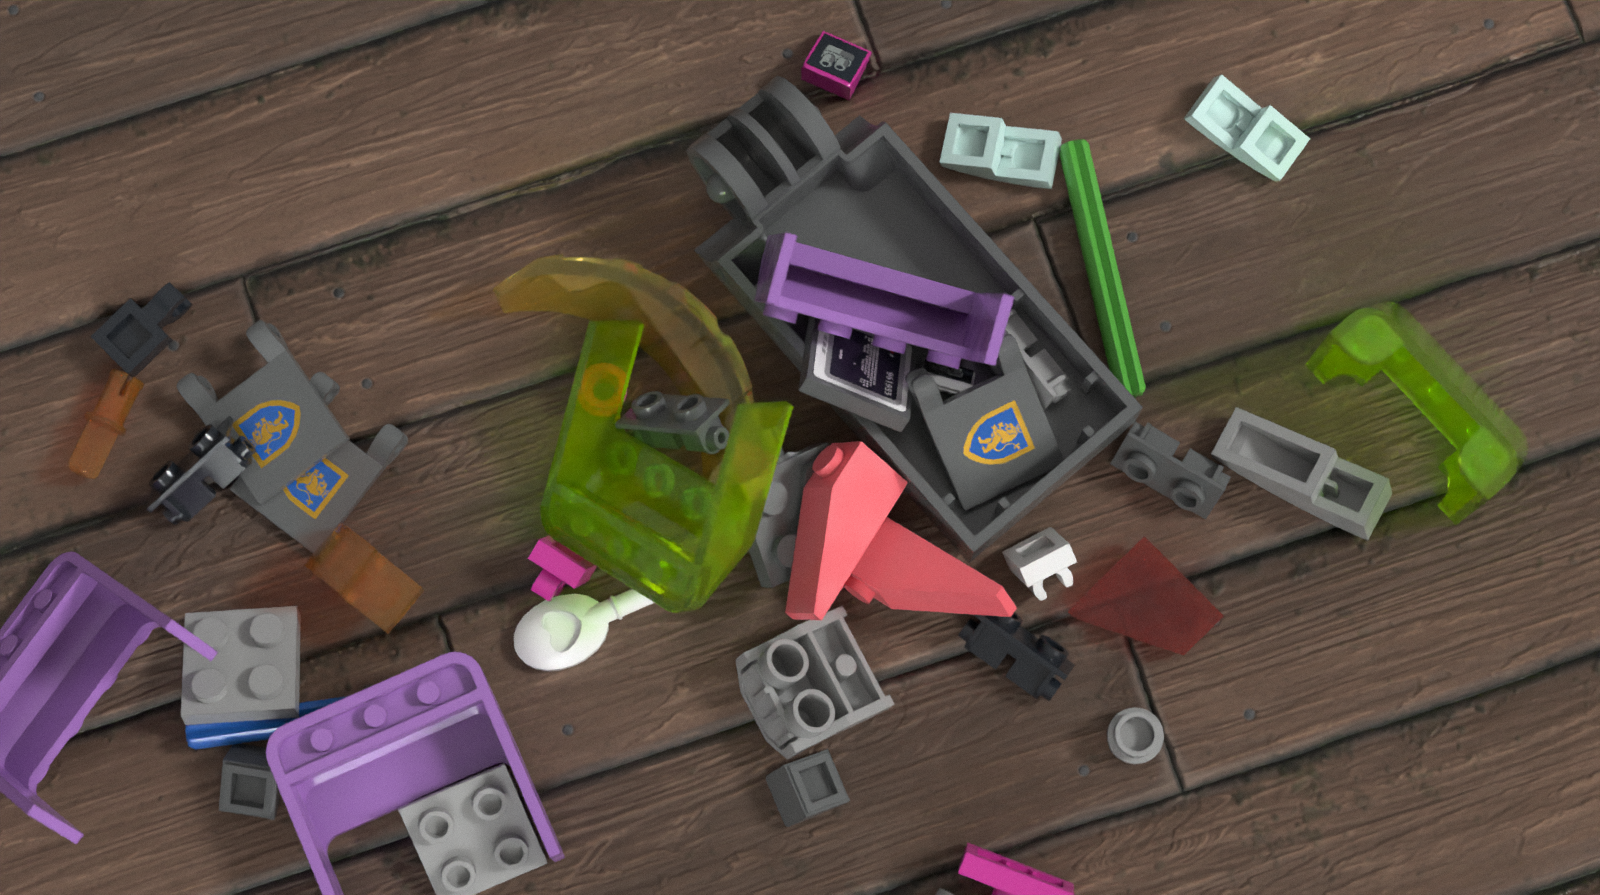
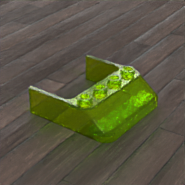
M638 320L589 321L541 503L542 524L548 535L665 610L671 613L697 610L706 603L755 541L793 405L786 401L738 404L717 481L714 484L628 434L624 429L616 428L614 423L620 419L644 323Z

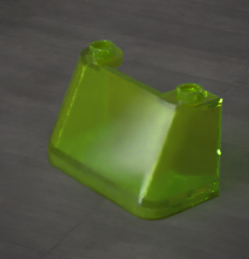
M1390 301L1376 302L1353 312L1328 334L1305 364L1323 385L1334 377L1349 376L1355 378L1360 386L1363 387L1382 370L1457 450L1438 466L1446 475L1448 486L1446 495L1437 506L1455 525L1468 517L1502 489L1527 459L1529 448L1527 438L1521 429L1424 327L1398 303Z

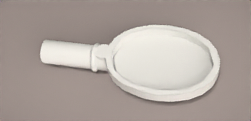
M657 578L616 596L610 595L609 599L600 603L587 595L581 594L555 596L550 602L545 600L534 606L523 616L514 633L515 651L526 665L536 670L558 671L574 667L598 651L606 639L609 622L616 619L622 620L623 616L664 599V593Z

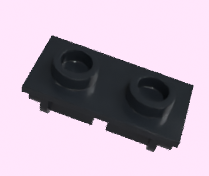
M228 416L217 428L212 424L204 427L190 442L188 449L191 452L177 465L172 460L168 461L155 473L149 482V486L152 489L147 510L150 513L162 503L165 505L162 508V513L171 523L177 525L182 520L189 522L216 496V491L204 481L207 476H210L224 489L252 464L251 456L256 453V449L246 437L240 436L235 440L231 436L234 420L231 416Z
M1016 612L1011 617L974 615L981 620L980 624L970 618L958 635V637L967 642L964 648L994 669L998 668L1007 653L1017 659L1005 677L1028 692L1036 700L1041 695L1050 701L1062 684L1053 676L1056 674L1065 680L1075 664L1066 659L1069 653L1057 641L1046 635H1041L1038 639L1020 625L1023 620Z

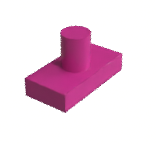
M967 843L959 864L958 874L994 887L992 895H1074L1073 883L971 843Z

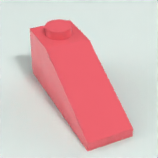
M862 441L832 443L820 452L813 463L812 469L814 473L803 489L785 613L792 619L822 621L908 484L903 477Z
M888 517L882 523L843 586L849 593L866 604H870L872 599L875 598L887 607L898 610L1011 617L1017 609L1003 586Z

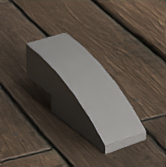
M1237 407L1211 453L1212 458L1270 493L1367 541L1393 494L1389 478L1339 458L1336 449Z

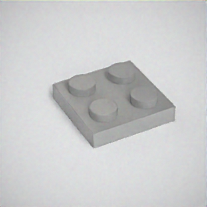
M297 606L185 613L184 628L218 652L214 659L210 661L184 643L181 717L185 725L299 717L301 615Z

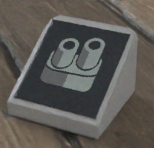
M926 357L922 358L920 367H923L934 378L942 401L973 387L976 375L974 370L959 366V369L927 361Z

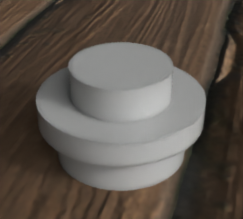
M1133 707L1122 710L1111 720L1107 729V742L1111 752L1119 760L1128 764H1142L1150 761L1159 753L1164 741V732L1160 721L1153 713L1143 708Z

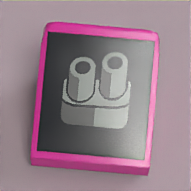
M823 31L805 59L801 68V80L850 101L872 52Z

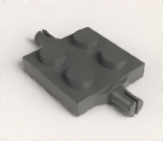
M771 421L751 429L763 460L758 462L748 473L725 482L762 588H773L790 580L803 489L814 473L812 466L816 457L829 446L828 442L815 443L797 452H783L775 428V422Z

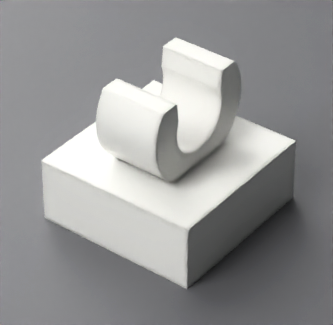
M1052 527L1002 552L1010 571L1041 601L1047 598L1046 592L1043 589V580L1056 573L1057 578L1066 588L1073 585V576L1067 567L1076 563L1077 560L1070 544Z

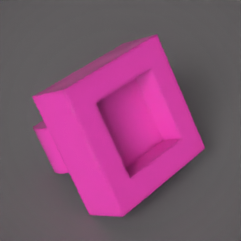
M550 534L538 540L528 557L529 560L543 568L531 590L550 602L554 596L561 594L566 584L575 589L588 582L600 562L556 534Z

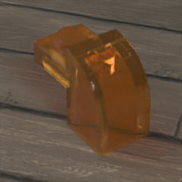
M341 522L303 565L313 576L350 606H354L387 634L390 633L424 592L420 585L381 555L375 547Z

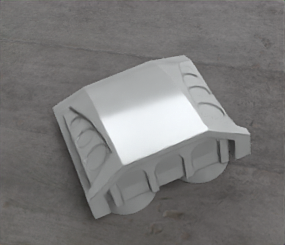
M843 605L827 612L822 621L808 620L777 637L742 653L735 660L740 692L766 742L787 760L895 705L890 694L885 696L845 622L844 618L847 616Z

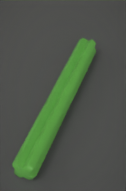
M1084 139L1068 141L1061 145L1059 155L1109 370L1130 394L1136 398L1143 395L1146 386L1089 143Z

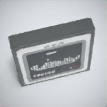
M809 316L798 391L902 432L910 420L912 394L905 381V375L915 370L917 346L907 344L904 354L872 345L874 334L853 329L850 339L817 330L820 319Z

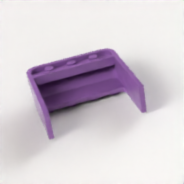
M786 232L768 235L762 255L755 301L765 304L763 315L794 324L796 323L798 313L820 319L817 330L850 339L853 329L874 334L873 346L902 354L905 353L907 344L928 349L927 361L959 369L961 359L995 366L1013 304V296L999 293H975L797 243V235Z
M66 552L59 555L48 565L0 629V792L27 815L77 844L84 834L43 801L36 792L37 784L47 774L52 761L67 741L80 730L84 718L102 694L114 684L119 671L136 648L149 637L153 629L157 627L166 629L210 661L214 659L218 652L76 552Z
M450 652L300 717L279 727L268 740L266 758L322 895H344L328 857V846L335 837L503 763L510 766L549 857L554 862L565 858L486 676L476 660L465 653Z

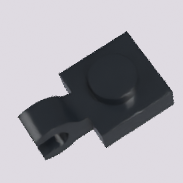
M169 282L143 308L130 298L91 335V338L134 379L173 341L163 328L181 318L193 304Z

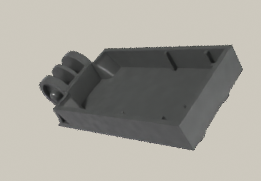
M776 76L740 108H736L724 121L708 134L700 137L686 150L691 164L706 185V193L709 198L716 203H720L733 218L697 247L694 252L800 372L809 316L798 313L795 324L763 315L765 304L755 301L761 260L768 235L785 232L797 235V243L975 293H999L1013 296L1014 300L1011 309L1016 310L1019 317L1038 339L1033 346L1025 350L1027 355L1031 358L1041 350L1046 349L1062 371L1068 375L1069 379L1066 383L1072 389L1071 392L1055 404L1052 401L1044 410L1064 461L1054 469L967 511L963 510L913 396L910 420L902 432L828 403L868 448L908 482L904 488L905 492L968 563L972 562L1135 423L1143 409L1139 402L886 122L882 121L876 126L870 124L859 115L834 135L818 107L813 105L788 80ZM917 346L915 369L920 368L922 358L927 357L928 349ZM961 359L959 366L972 369L976 373L973 386L996 376L988 364Z

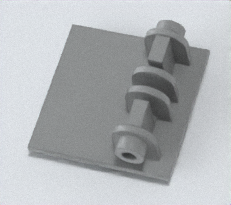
M505 763L398 808L436 895H475L548 863L517 793L518 790L510 771L507 770Z

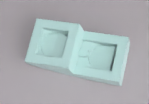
M1222 74L1211 80L1184 117V120L1212 142L1275 182L1283 178L1310 140L1308 136L1271 105L1261 108Z
M950 113L939 163L942 167L977 177L1017 185L1052 189L1062 138L1058 131L1006 126L1003 119L998 117Z

